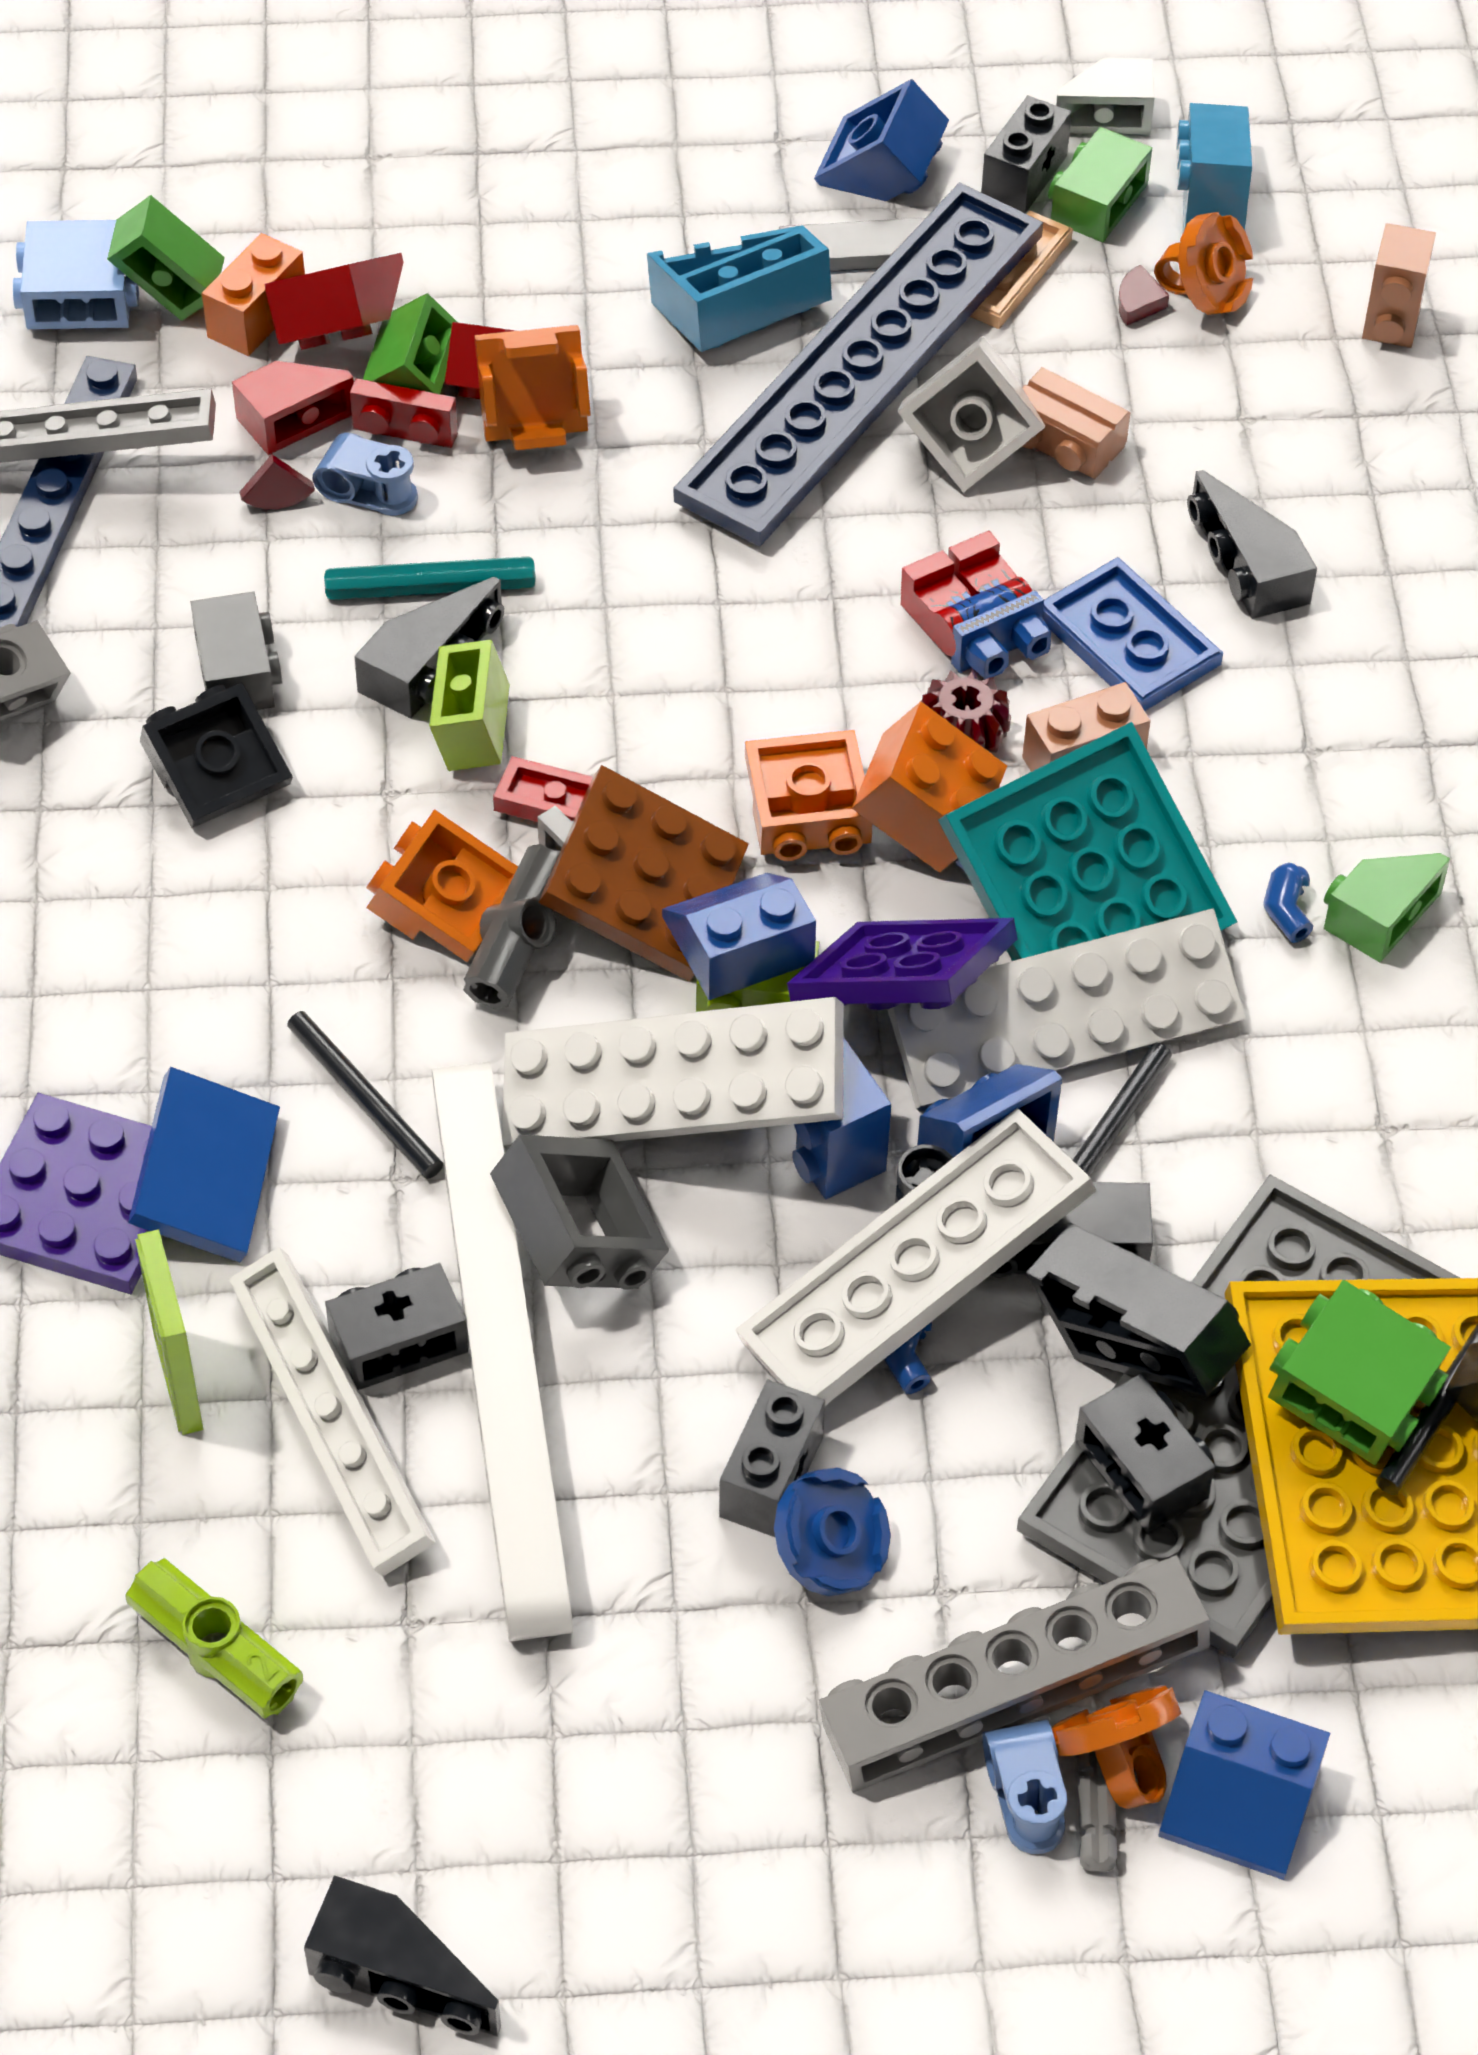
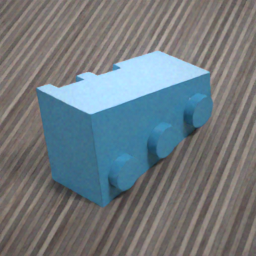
M1190 103L1188 120H1179L1176 142V150H1178L1177 170H1179L1177 189L1184 190L1182 234L1187 223L1196 215L1219 212L1221 216L1232 215L1245 230L1252 173L1248 106Z

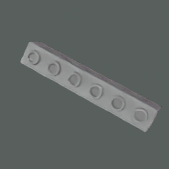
M1177 1555L1160 1562L1156 1559L1146 1560L1133 1566L1121 1578L1103 1585L1098 1583L1083 1585L1071 1592L1064 1601L1044 1609L1039 1607L1024 1609L1013 1615L1007 1624L984 1633L980 1631L964 1633L955 1638L947 1648L928 1656H908L894 1663L888 1672L866 1681L853 1679L837 1685L830 1691L828 1696L819 1699L823 1727L852 1793L979 1742L982 1740V1733L985 1731L1021 1725L1210 1647V1619ZM1134 1613L1143 1616L1146 1621L1137 1626H1126L1119 1623L1117 1619L1122 1615ZM1069 1637H1077L1087 1642L1084 1647L1078 1650H1066L1057 1645L1060 1641ZM1010 1661L1022 1662L1028 1666L1025 1671L1015 1675L1005 1674L998 1670L1002 1664ZM951 1685H959L969 1690L964 1696L957 1699H947L938 1694L943 1688ZM892 1709H899L909 1714L903 1721L894 1724L884 1723L878 1719L881 1714Z

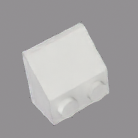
M983 336L905 398L898 409L900 416L963 493L1045 428V424L1015 375Z

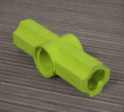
M166 1558L157 1562L150 1561L135 1575L134 1582L125 1594L127 1604L188 1654L190 1664L197 1673L205 1677L218 1679L264 1719L272 1714L278 1715L293 1701L297 1689L303 1682L302 1671L240 1620L238 1610L230 1601L221 1597L210 1596ZM211 1633L226 1634V1637L217 1642L202 1641V1638Z

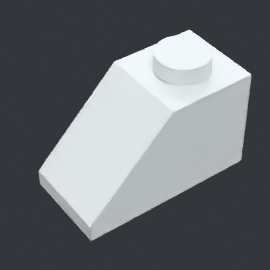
M1104 57L1059 87L1056 93L1055 105L1072 111L1070 133L1094 134L1099 127H1103L1118 134L1150 135L1155 100L1152 58Z

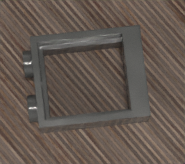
M519 1134L490 1173L544 1286L639 1289L641 1285L650 1279L652 1271L669 1251L613 1140ZM561 1195L585 1196L605 1236L581 1235Z

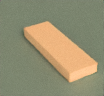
M1029 210L1027 215L1043 222L1042 238L970 317L1000 329L1072 241L1073 228Z

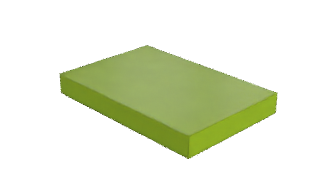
M158 1229L137 1234L138 1239H135L154 1339L178 1432L182 1431V1435L202 1431L204 1429L186 1330L160 1231Z

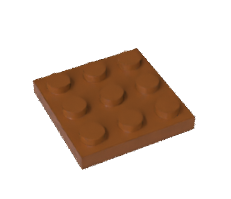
M601 765L593 775L539 903L690 982L695 975L664 921L662 909L732 885L749 843Z

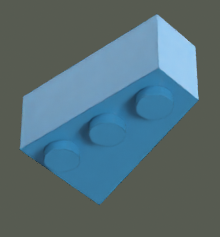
M801 225L740 236L741 245L711 250L709 242L694 244V253L664 258L662 250L646 253L651 303L700 352H704L832 300L829 249L807 228Z

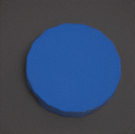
M839 1467L805 1473L789 1484L777 1504L774 1523L778 1554L789 1574L807 1590L825 1596L860 1591L870 1584L867 1582L872 1579L875 1573L881 1572L888 1559L891 1538L887 1511L880 1498H873L870 1491L865 1487L868 1483L862 1477Z

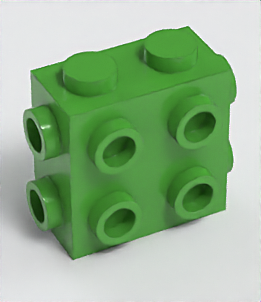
M1343 1279L1330 1299L1322 1294L1316 1297L1300 1323L1302 1327L1308 1330L1300 1343L1289 1337L1269 1368L1278 1377L1268 1398L1376 1466L1388 1446L1400 1452L1412 1434L1419 1419L1410 1413L1417 1402L1421 1401L1425 1405L1430 1406L1443 1387L1449 1374L1439 1368L1451 1347L1439 1340L1428 1327L1407 1320L1385 1306L1374 1293L1365 1289H1358Z

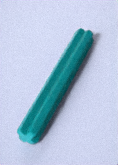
M530 556L337 567L325 570L324 587L326 597L330 600L455 593L491 577L501 580V590L525 589L535 586L536 574L535 563Z

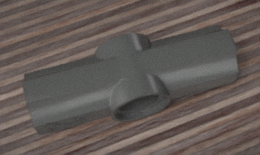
M542 844L529 846L501 903L492 905L483 912L480 920L482 943L464 978L466 984L463 991L474 1002L488 1005L493 1009L508 1007L535 949L549 945L554 939L556 932L554 910L539 903V900L560 851L549 849Z

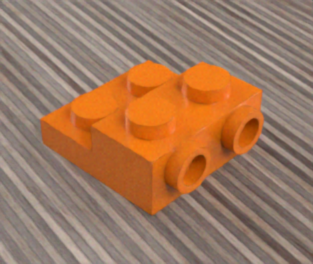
M855 730L745 741V760L753 796V817L761 855L774 854L780 860L793 861L804 856L807 850L830 848L835 854L848 855L859 850L862 844L871 843L873 824L852 809L865 777Z
M434 809L422 827L412 821L401 836L394 849L402 854L395 866L385 860L366 887V889L375 894L366 908L412 940L419 931H422L468 962L482 942L480 920L483 912L488 907L501 903L518 866Z

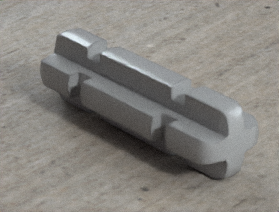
M1095 1751L1079 1754L1078 1778L1080 1779V1786H1078L1079 1831L1081 1835L1080 1864L1087 1871L1107 1872L1114 1869L1117 1859V1838L1115 1837L1116 1802L1107 1788Z

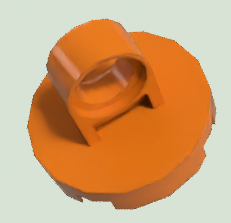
M1219 212L1196 215L1187 223L1180 242L1169 245L1154 268L1156 280L1169 292L1181 295L1187 294L1194 306L1207 315L1237 311L1246 303L1253 284V278L1245 279V260L1253 259L1252 248L1246 231L1232 215L1221 216ZM1170 261L1179 263L1180 274L1173 270Z
M1166 1685L1122 1695L1111 1699V1705L1090 1714L1088 1709H1084L1051 1727L1060 1756H1074L1095 1751L1107 1788L1113 1800L1120 1807L1125 1809L1159 1802L1164 1797L1167 1787L1166 1772L1152 1730L1171 1722L1182 1714L1172 1687L1168 1689ZM1134 1769H1135V1771H1136V1775H1137V1779H1138V1784H1137L1136 1779H1135Z

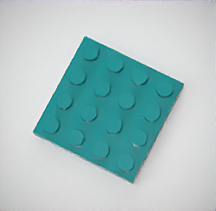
M1132 722L938 819L989 918H1014L1018 940L1007 949L1012 961L1213 908L1220 931L1238 922Z

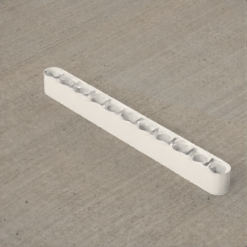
M484 1062L432 1069L435 1106L463 1311L467 1326L469 1355L508 1639L510 1642L573 1633L570 1597L516 1230L512 1218L490 1175L504 1155L491 1063Z

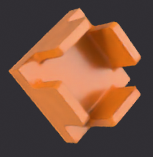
M578 325L474 335L483 431L486 442L510 439L515 450L555 447L567 444L566 433L588 431L587 416H591L587 367L582 356L581 335Z

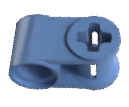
M342 433L334 439L312 477L316 489L327 499L375 510L384 515L397 516L411 511L418 501L416 486L410 479L414 468L412 454L401 446L372 441L353 433ZM396 461H399L400 468H397ZM385 492L388 495V500L385 498Z
M1041 1720L983 1732L982 1744L988 1776L993 1789L996 1790L1007 1835L1011 1843L1020 1851L1029 1854H1044L1054 1850L1061 1843L1065 1834L1064 1812L1067 1807V1791L1060 1772L1057 1747L1049 1721Z

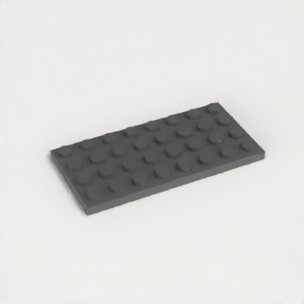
M1270 1174L1191 1282L1225 1298L1224 1293L1230 1281L1437 1279L1460 1277ZM1236 1364L1208 1397L1147 1380L1155 1391L1160 1390L1169 1397L1176 1409L1178 1420L1191 1437L1197 1436L1201 1438L1210 1449L1215 1462V1470L1208 1499L1147 1533L1078 1443L1074 1441L1019 1516L1016 1530L1105 1583L1125 1576L1129 1569L1140 1562L1150 1559H1156L1160 1562L1177 1555L1210 1619V1645L1232 1658H1235L1273 1602ZM1124 1373L1114 1388L1136 1376Z

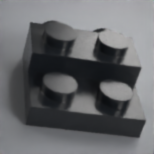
M242 682L228 689L224 685L209 688L197 696L195 703L176 710L174 706L163 708L149 716L146 724L142 725L140 743L164 788L170 787L191 828L291 784L293 776Z

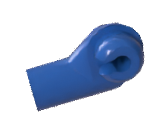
M1288 862L1279 865L1271 872L1263 906L1291 943H1298L1308 937L1313 930V924L1297 905L1299 896L1304 893L1302 886L1309 887L1310 876L1302 866Z
M932 1322L884 1359L906 1394H914L922 1390L931 1380L929 1373L915 1353L918 1341L926 1337L925 1331H931Z

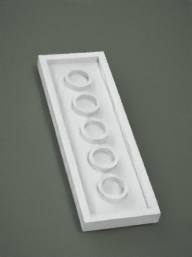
M1214 908L989 967L978 977L977 982L967 987L956 998L955 1003L945 1008L929 1010L921 1008L920 1003H901L896 1007L888 1009L916 1109L932 1105L941 1099L950 1100L972 1088L983 1076L989 1073L998 1074L1015 1064L1058 1071L1148 1047L1156 1042L1162 1043L1246 1019Z
M836 997L507 1032L505 1033L503 1147L509 1149L519 1134L604 1139L616 1142L842 1120L844 1004Z
M1016 1108L742 1323L735 1331L741 1342L780 1384L825 1399L826 1406L1096 1192L1093 1182L1074 1161L1025 1114Z

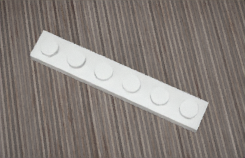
M277 1247L229 1278V1281L372 1568L384 1577L436 1542L292 1260L283 1249Z

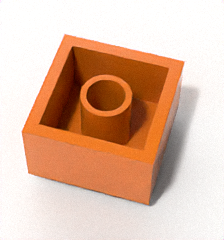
M920 701L882 734L852 809L940 873L958 857L938 819L998 789L1007 765Z

